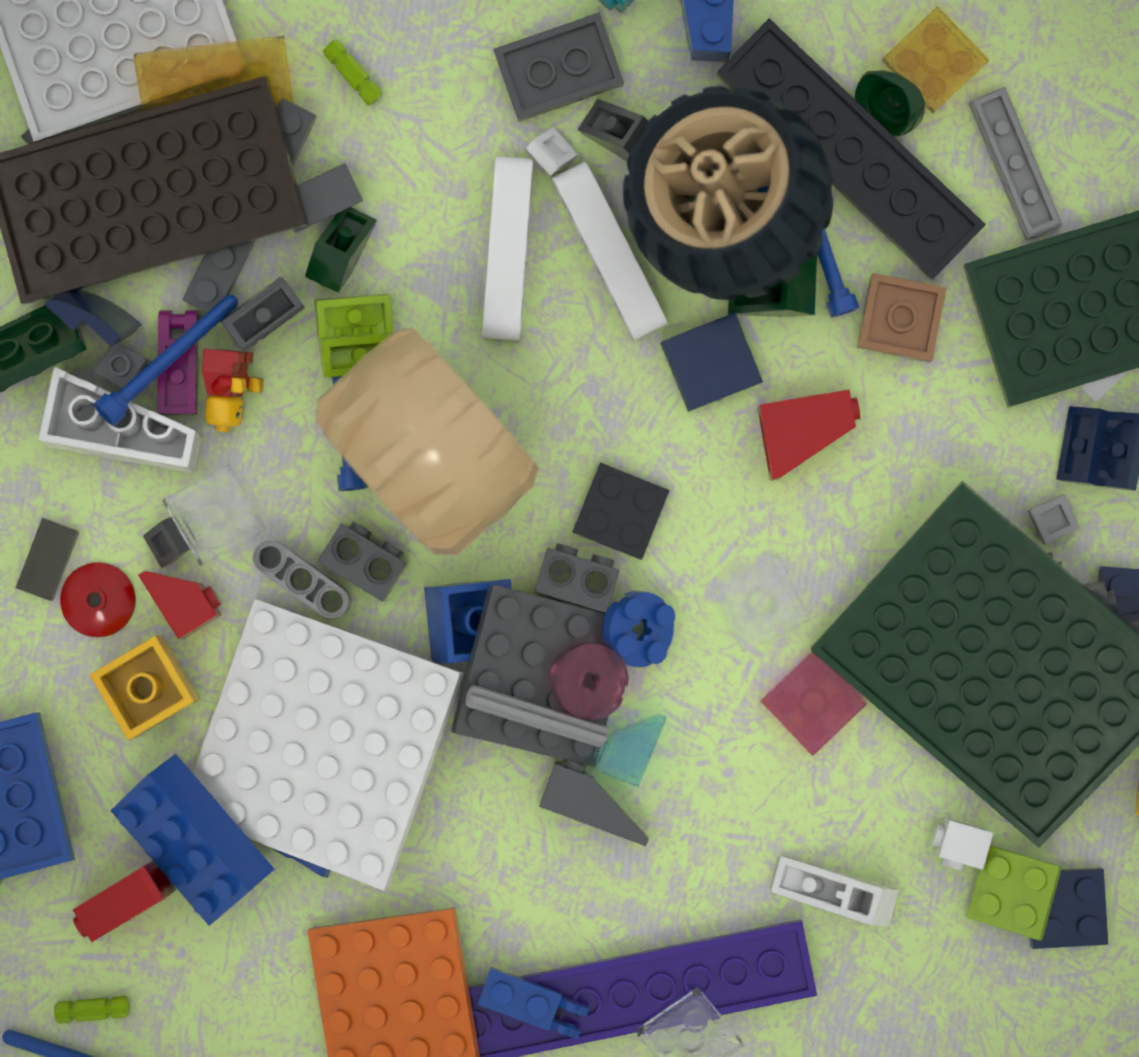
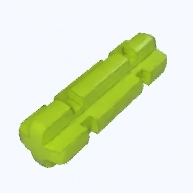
M339 40L330 42L323 50L324 56L332 65L336 64V70L355 91H359V96L367 105L374 104L383 95L380 87L374 81H370V76L351 54H346L347 49Z
M126 996L113 997L111 1000H108V998L77 1000L75 1003H72V1001H60L54 1007V1017L57 1023H70L73 1019H76L77 1022L105 1020L109 1016H112V1019L125 1018L130 1012V1003Z

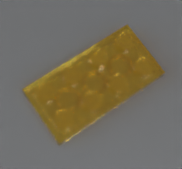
M284 35L134 53L133 56L142 111L263 76L269 77L277 107L282 98L294 103Z

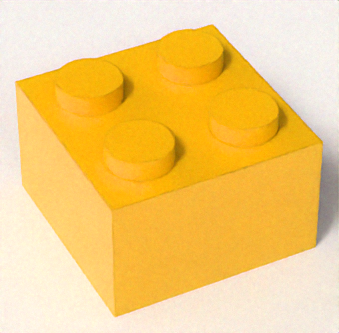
M163 635L150 638L90 674L91 679L127 740L141 736L201 700Z

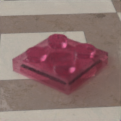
M813 651L760 700L812 756L867 705L849 684Z

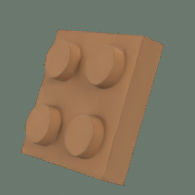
M872 273L857 348L932 362L946 287Z

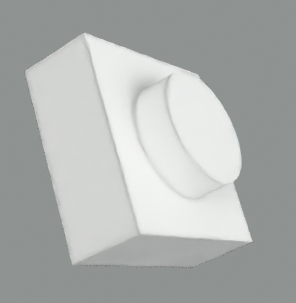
M554 127L533 139L526 147L536 162L550 176L569 165L578 155Z

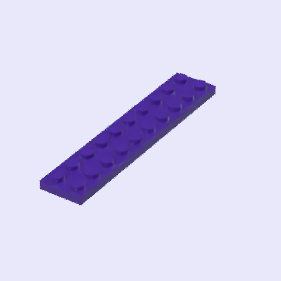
M801 919L519 976L561 992L562 996L589 1007L587 1016L572 1014L570 1011L559 1006L556 1010L555 1019L574 1024L577 1028L581 1029L578 1039L562 1035L552 1029L547 1031L479 1006L477 1004L484 984L469 986L480 1057H519L817 996Z

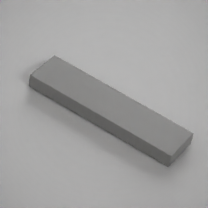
M1000 88L971 100L968 104L1025 240L1061 226L1062 222L1006 88Z

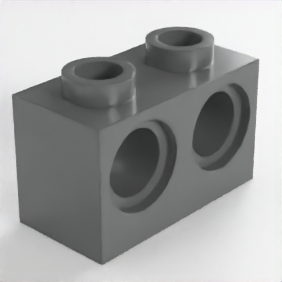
M354 521L350 527L341 523L317 562L380 601L385 602L408 564L401 559L404 552L386 541L382 547L369 540L372 532ZM346 539H354L359 546L358 555L352 560H344L339 553V547ZM380 558L386 559L391 565V573L384 580H377L371 573L373 562Z
M557 543L555 550L547 548L534 591L606 613L620 572L619 569L613 568L615 560L593 554L591 561L577 557L578 549ZM556 561H565L571 567V576L565 582H555L549 575L550 566ZM591 572H601L607 579L606 589L599 594L591 593L585 586V579Z

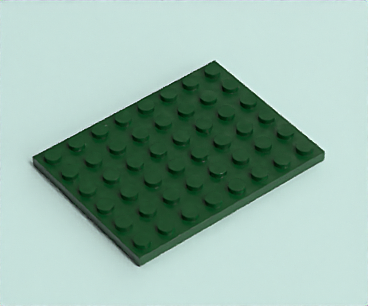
M963 480L810 649L1038 848L1139 746V632Z

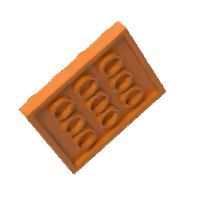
M456 907L313 927L307 930L328 1057H480Z

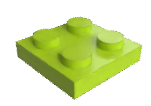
M990 845L984 868L979 870L967 918L1036 940H1043L1062 866Z

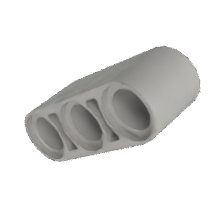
M264 541L255 548L253 552L255 567L317 613L326 618H339L349 611L352 600L350 593L342 585L290 548L276 541ZM275 547L280 551L281 561L277 567L270 569L263 562V554L268 548ZM300 569L308 570L312 576L310 587L303 591L297 589L293 583L294 574ZM333 590L339 592L343 598L342 607L336 612H330L324 606L325 595Z

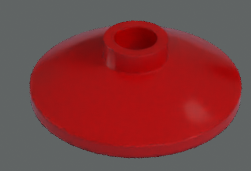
M98 562L83 565L73 571L66 579L60 595V606L65 620L74 630L90 637H106L120 631L131 619L136 603L135 590L128 576L113 565ZM95 592L102 599L101 604L97 607H93L89 603L90 595Z

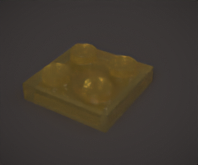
M937 6L889 51L882 61L893 73L908 79L919 88L923 95L925 106L934 114L984 67L989 59Z

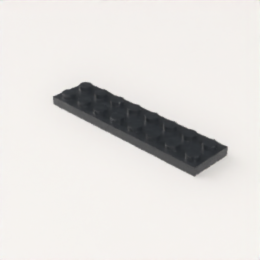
M770 18L717 71V76L733 91L736 90V87H744L763 92L771 99L783 102L803 118L819 139L826 153L831 169L833 186L931 280L986 225Z

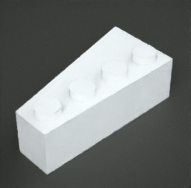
M54 367L38 439L46 447L195 474L202 439L195 430L156 412L147 410L134 404L132 401L127 404L129 408L125 411L126 416L115 426H111L98 414L93 406V403L104 393L109 395L110 392Z

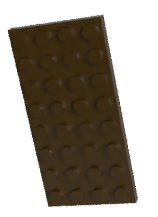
M267 76L0 153V229L21 304H29L57 296L66 291L79 290L308 225L270 80Z

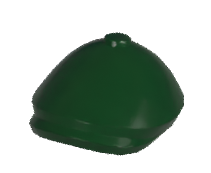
M877 70L867 71L858 81L855 100L893 136H902L911 132L923 120L925 113L923 95L919 88L908 79L893 72Z

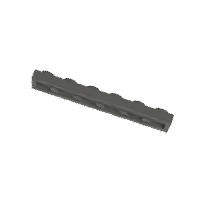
M282 98L277 110L293 166L318 116ZM256 240L204 254L182 300L205 312L210 311L225 296L230 294Z

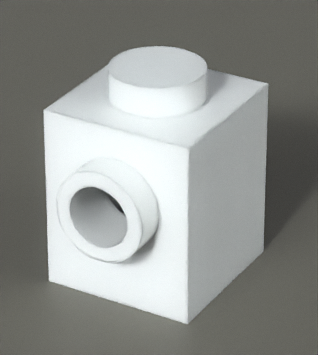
M944 817L942 825L936 824L934 828L931 846L935 847L934 854L943 858L942 865L963 871L965 865L983 870L993 833L983 828Z

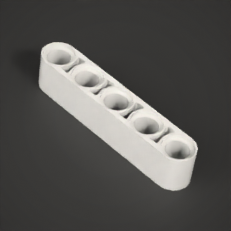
M496 156L482 338L520 341L534 159Z
M584 161L552 177L554 187L632 340L635 341L667 325L662 309L588 164Z

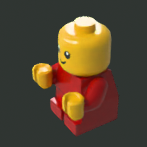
M224 349L203 350L202 374L206 392L209 395L206 398L205 421L210 425H215V431L230 432V427L241 425L244 403L240 397L246 392V388H248L249 392H263V379L248 377L247 373L248 363H253L254 352L244 353L243 351Z

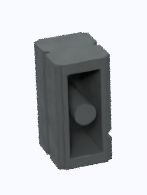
M279 277L228 314L220 322L245 353L257 344V341L264 339L305 307L284 278Z

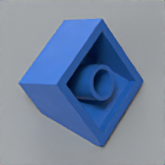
M511 579L424 587L432 662L449 664L470 660L489 584L512 589Z

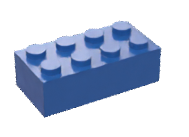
M176 753L150 772L110 810L209 926L275 870Z

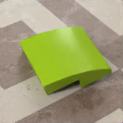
M388 293L314 299L318 345L323 377L325 378L344 376L363 355L374 349L393 332L391 295Z

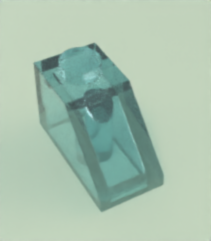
M656 713L611 732L606 743L602 747H596L592 760L598 762L596 771L639 787L667 717L661 713Z

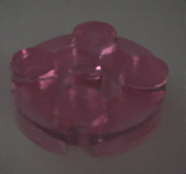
M577 644L566 650L551 668L552 690L555 699L565 711L576 717L592 720L604 718L617 710L624 699L621 697L624 694L625 686L628 687L629 680L627 667L617 652L601 644ZM587 672L592 675L597 673L599 678L594 682L595 689L592 691L588 687L582 686L584 675Z

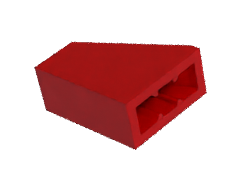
M850 389L760 404L757 407L770 481L778 480L856 427L855 420L860 419V408L857 397L851 398Z
M152 861L74 908L73 912L76 915L73 918L74 925L84 938L88 936L90 941L94 942L175 892L176 889L167 876Z

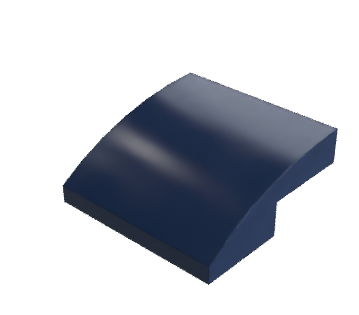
M82 290L66 291L50 298L45 303L72 331L87 324L110 346L133 335L142 325L116 304Z
M736 313L703 324L660 343L688 412L763 382Z
M1069 406L1056 480L1136 491L1139 476V414L1111 412L1100 408Z

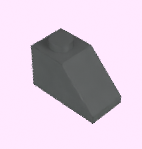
M597 98L578 131L627 162L631 148L634 143L639 142L648 120L642 115Z

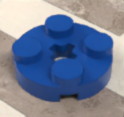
M630 591L623 594L627 596L623 597L619 602H613L610 605L602 624V637L604 643L609 645L610 651L613 653L611 656L616 661L632 667H647L651 664L661 663L666 658L667 650L670 647L674 634V609L667 605L662 598L652 593ZM642 620L644 630L640 637L637 638V633L633 632L634 624L639 625Z

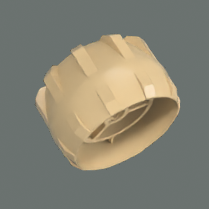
M413 327L394 330L374 349L363 355L354 367L323 393L316 402L315 422L323 430L326 438L405 527L435 554L458 555L489 526L504 518L517 501L534 486L539 470L535 462L470 387Z

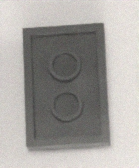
M600 13L493 49L518 122L624 86V81Z

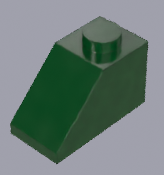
M351 207L337 213L315 243L305 277L339 293L352 274L377 220Z

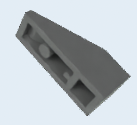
M568 759L564 760L563 764L555 761L539 807L647 846L648 836L590 774L584 772L585 765Z

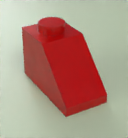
M144 571L138 575L177 639H185L222 615L217 608L222 603L211 586L205 588L202 583Z

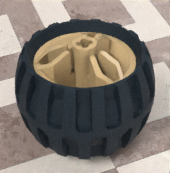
M724 86L702 88L703 92L691 96L682 95L671 101L670 107L659 116L654 115L646 123L644 133L639 142L633 144L627 159L629 175H625L623 180V203L628 215V226L638 248L648 262L661 275L680 288L691 293H701L709 298L718 300H734L737 298V295L742 294L749 298L762 296L770 292L769 288L782 281L788 283L800 274L799 268L808 258L813 259L823 243L822 229H826L829 226L833 211V179L826 153L813 130L803 118L783 102L771 99L763 92L744 87H736L735 91H731ZM770 185L768 193L758 192V188ZM690 196H697L696 201L689 202Z

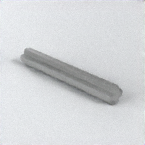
M472 685L466 694L465 704L468 707L596 747H602L608 738V728L605 725L477 685Z

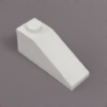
M780 856L771 889L772 893L871 926L889 927L899 891L866 879L785 856Z

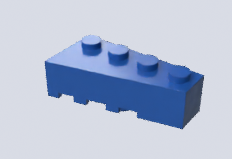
M680 0L691 60L727 62L731 54L734 0Z

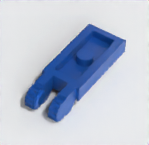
M493 967L490 968L477 1004L547 1031L552 1029L557 1033L575 1039L579 1038L581 1029L577 1028L574 1024L555 1019L556 1010L559 1006L578 1016H587L589 1011L587 1005L564 997L561 992Z

